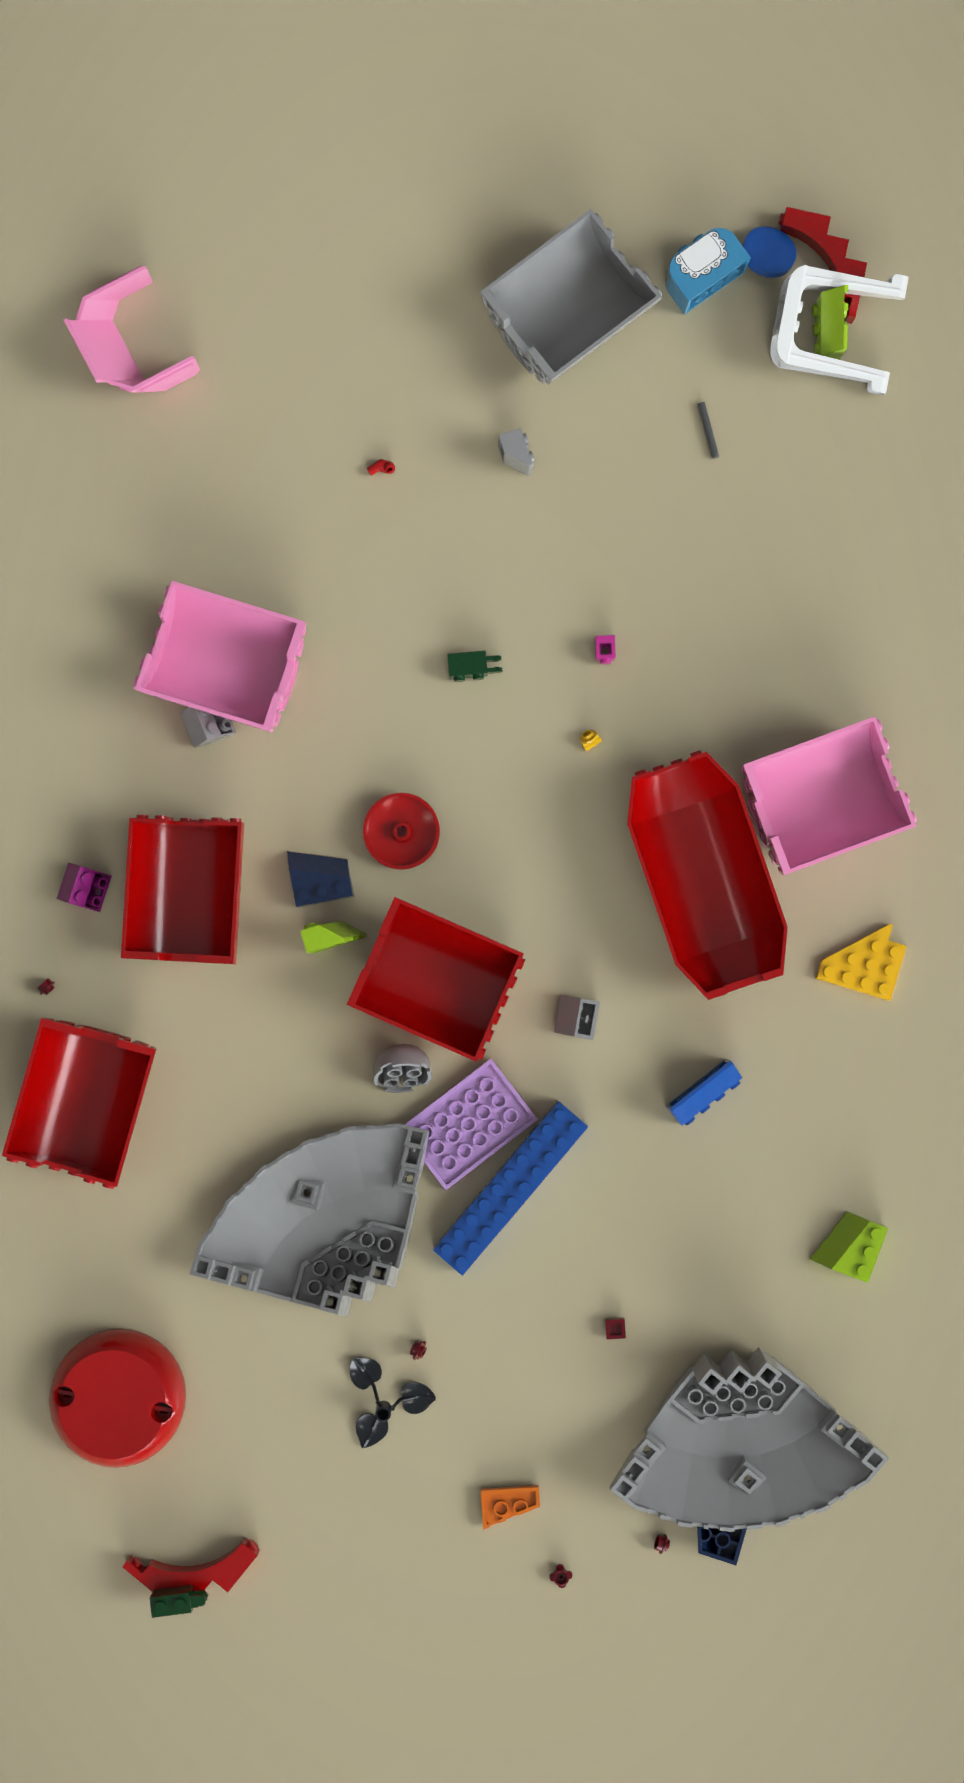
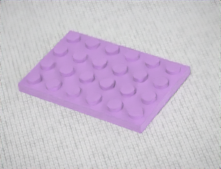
M490 1058L404 1125L429 1131L424 1162L444 1189L447 1190L538 1119Z

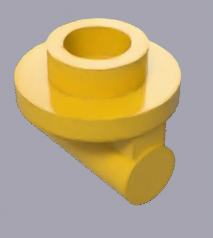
M595 730L584 731L579 739L586 752L602 742Z

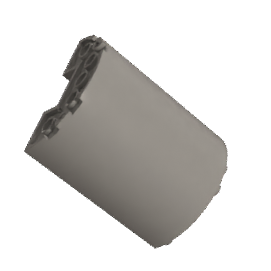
M591 209L480 291L483 304L486 308L488 307L489 317L496 328L500 327L502 339L524 368L530 374L535 373L537 380L543 384H551L657 304L662 298L660 289L652 285L648 274L645 271L642 272L638 267L635 269L632 265L629 266L625 261L623 253L614 248V233L610 228H606L603 225L599 214H594Z

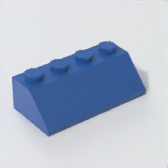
M725 1059L666 1105V1107L681 1126L684 1124L687 1126L695 1120L694 1116L696 1114L706 1112L710 1108V1103L714 1100L716 1102L721 1100L725 1096V1091L729 1088L731 1090L736 1088L740 1084L739 1080L742 1079V1076L732 1061Z

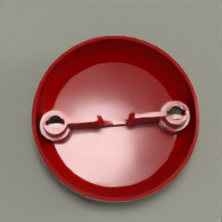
M131 1329L101 1331L90 1335L75 1345L59 1364L52 1379L49 1395L51 1419L56 1432L64 1444L83 1460L95 1465L112 1468L136 1465L154 1456L164 1448L177 1431L183 1418L186 1404L185 1381L174 1356L158 1340L145 1333ZM64 1387H69L71 1390H65ZM160 1403H166L170 1407L161 1406Z

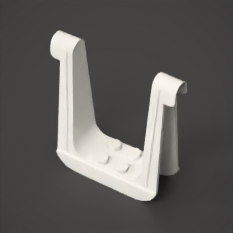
M807 265L797 268L784 280L781 287L770 345V356L773 363L778 368L868 383L867 391L869 393L886 395L889 372L800 350L795 345L794 332L797 333L799 328L797 315L801 313L803 308V301H800L803 290L827 291L839 286L848 285V292L846 294L904 300L909 277L895 274L888 279V282Z

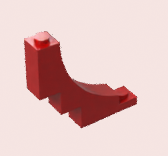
M786 207L785 212L780 214L778 225H781L780 230L811 247L822 258L830 271L865 277L867 262L845 258L849 239L827 235L831 216ZM844 295V302L848 303V311L845 318L847 323L852 324L856 318L860 295Z
M244 1538L224 1556L200 1565L177 1566L152 1559L145 1567L138 1557L130 1555L122 1567L151 1592L157 1589L193 1585V1590H205L213 1580L228 1593L258 1556L260 1549L256 1542Z

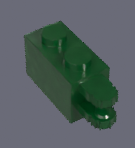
M486 650L447 654L450 680L454 679V682H463L465 678L483 680L488 674L503 672L501 667L487 668V662H499L502 659L500 655L486 656Z
M193 1585L153 1590L150 1596L152 1618L191 1613L193 1608L205 1605L209 1594L205 1590H193Z

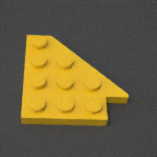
M888 924L822 959L816 979L891 1001L907 946L889 941L893 925Z

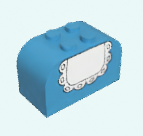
M724 228L712 229L704 235L699 234L694 238L693 243L688 246L684 245L677 251L678 253L670 262L666 277V289L685 315L745 273L751 257L731 231Z

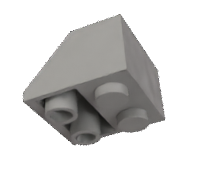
M521 428L500 434L498 447L504 464L527 476L531 475L535 460L532 451L528 452L529 442L526 433L523 434Z
M190 707L180 713L194 748L209 745L236 733L229 719Z
M561 995L554 1033L593 1040L600 1002Z

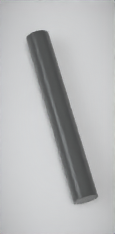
M705 402L698 403L699 412L711 457L715 459L719 457L706 404Z

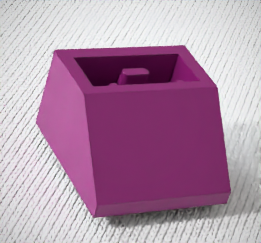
M68 862L56 899L100 912L112 876Z

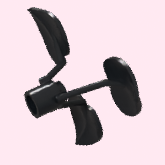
M353 1358L350 1364V1377L353 1384L362 1390L367 1389L371 1385L377 1404L375 1415L365 1413L356 1422V1433L361 1448L370 1447L386 1436L389 1427L387 1420L391 1417V1411H394L401 1401H403L402 1406L404 1410L410 1414H419L425 1411L436 1400L432 1390L422 1383L410 1382L401 1388L402 1397L393 1405H390L387 1401H380L374 1383L382 1375L380 1364L371 1358Z

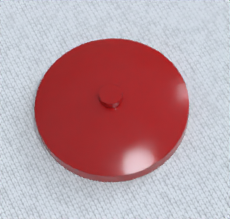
M394 793L381 798L370 808L363 824V838L369 853L376 861L388 868L407 870L420 866L432 856L439 842L440 825L436 813L425 800L409 793Z

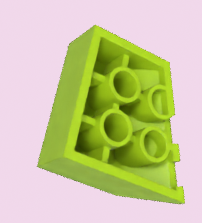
M848 285L821 292L815 304L812 305V317H815L813 336H816L814 354L840 360L847 350L848 323L844 321V318L847 316L848 303L844 302V295L848 292Z
M343 921L321 925L311 923L304 925V930H300L306 952L309 954L367 937L366 933Z
M847 1211L833 1228L830 1235L820 1244L818 1250L809 1259L832 1270L868 1283L888 1228Z

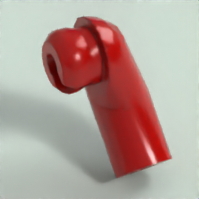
M379 459L366 469L371 476L379 471L392 474L395 471V465L390 461Z

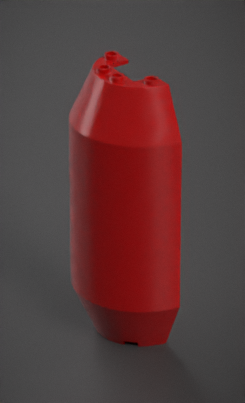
M699 750L690 753L691 757L685 761H682L680 758L671 761L670 766L664 767L659 765L652 768L653 772H646L643 769L634 773L635 776L632 777L627 825L675 965L708 1000H711L728 992L782 976L784 974L788 926L739 785L707 752L702 753Z

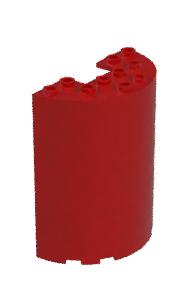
M139 814L136 815V818H129L121 958L236 964L245 824L241 822L242 819L230 818L229 822V820L211 817V820L199 818L198 821L191 818H180V821H173V818L163 815H155V819H150L148 815Z
M394 897L379 930L378 938L364 969L362 968L346 1005L477 1062L478 1059H483L486 1049L483 1048L486 1041L490 1042L494 1033L491 1030L492 1025H497L501 1016L498 1011L500 1007H505L509 998L506 993L509 988L513 989L518 978L515 976L517 969H522L526 959L522 958L524 953Z
M41 1018L2 1156L7 1157L6 1160L9 1162H26V1166L32 1168L45 1164L49 1165L48 1168L51 1170L60 1171V1169H64L70 1175L84 1178V1182L95 1184L96 1181L103 1183L102 1186L105 1188L114 1189V1187L118 1186L157 1048L154 1046L148 1047L149 1044L138 1040L131 1042L130 1037L86 1025L74 1027L75 1023Z

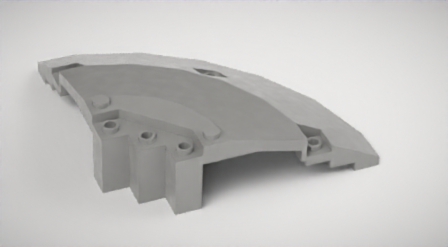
M404 1124L349 1126L340 1129V1131L304 1141L291 1151L289 1150L280 1155L268 1165L262 1166L247 1183L245 1182L242 1185L243 1187L225 1201L221 1212L215 1217L214 1223L209 1231L205 1233L197 1247L190 1275L348 1317L352 1298L371 1302L376 1283L395 1288L409 1241L419 1194L416 1190L421 1172L423 1171L429 1131ZM409 1175L413 1176V1180L411 1182H407V1177ZM309 1189L311 1194L305 1196V1191ZM243 1275L247 1276L246 1282H242L241 1280Z
M760 1347L756 1349L747 1361L731 1350L720 1364L704 1353L694 1366H690L681 1376L644 1429L645 1437L629 1453L610 1485V1490L631 1507L645 1513L649 1512L657 1515L660 1519L670 1520L681 1527L717 1528L720 1531L734 1532V1529L747 1528V1530L760 1529L763 1526L769 1525L778 1527L790 1523V1520L799 1517L802 1519L805 1518V1515L814 1512L817 1514L828 1510L830 1505L839 1499L843 1500L848 1493L854 1489L858 1490L870 1482L889 1458L853 1424H850L840 1416L832 1405L773 1356L771 1357ZM838 1425H843L842 1429L837 1430L836 1427ZM648 1446L650 1450L644 1451V1447ZM750 1476V1479L745 1481L744 1477Z

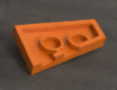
M539 1485L481 1488L483 1530L496 1523H502L513 1516H519L540 1507Z

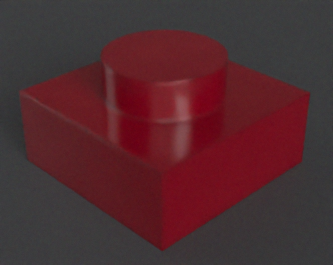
M624 1317L605 1319L607 1340L626 1338Z

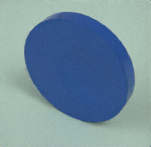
M764 226L753 229L748 233L742 244L751 257L748 267L763 277L777 278L787 274L796 260V248L793 241L787 234L773 227Z

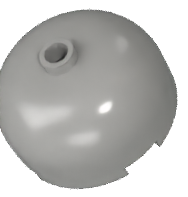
M397 1044L387 1047L378 1054L374 1061V1084L383 1087L384 1091L391 1093L414 1091L412 1087L426 1086L432 1078L430 1060L423 1050L413 1045ZM401 1075L405 1087L397 1086L399 1085V1076Z

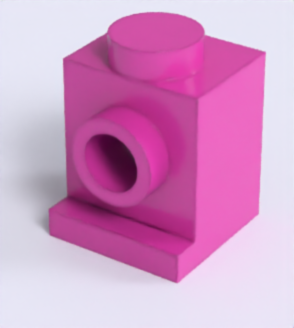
M615 635L595 636L596 661H600L601 665L611 664V661H615L616 658ZM603 648L607 649L608 654H602L601 650Z

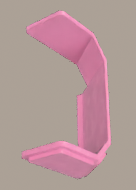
M139 266L91 291L90 294L82 298L76 320L64 319L96 382H108L111 385L118 386L119 389L129 392L166 391L197 375V372L200 371L194 356H190L144 380L116 328L113 318L119 300L153 282L146 266Z

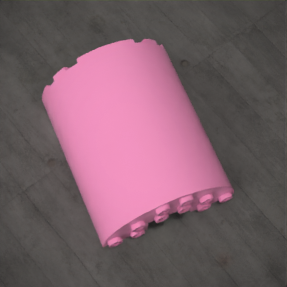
M171 581L170 586L166 587L164 597H166L165 602L160 605L158 610L162 624L161 627L156 629L155 644L151 645L149 653L140 662L141 672L139 676L135 677L133 684L135 690L261 730L273 732L274 727H277L280 722L281 714L279 713L280 711L284 712L299 668L297 657H301L304 643L301 636L306 634V622Z
M875 716L742 766L741 772L745 775L744 779H742L744 791L749 793L747 803L763 845L770 849L768 855L772 863L779 865L777 869L782 875L916 827L915 822H917L915 813L909 808V797L903 790H897L898 781L891 774L890 769H892L890 760L885 757V754L889 753V743L886 738H883L881 733L883 730L882 724Z

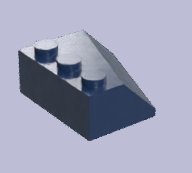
M287 851L296 907L355 897L347 859Z
M697 1526L698 1553L736 1566L747 1528L734 1529V1532L720 1531L717 1528L704 1529Z

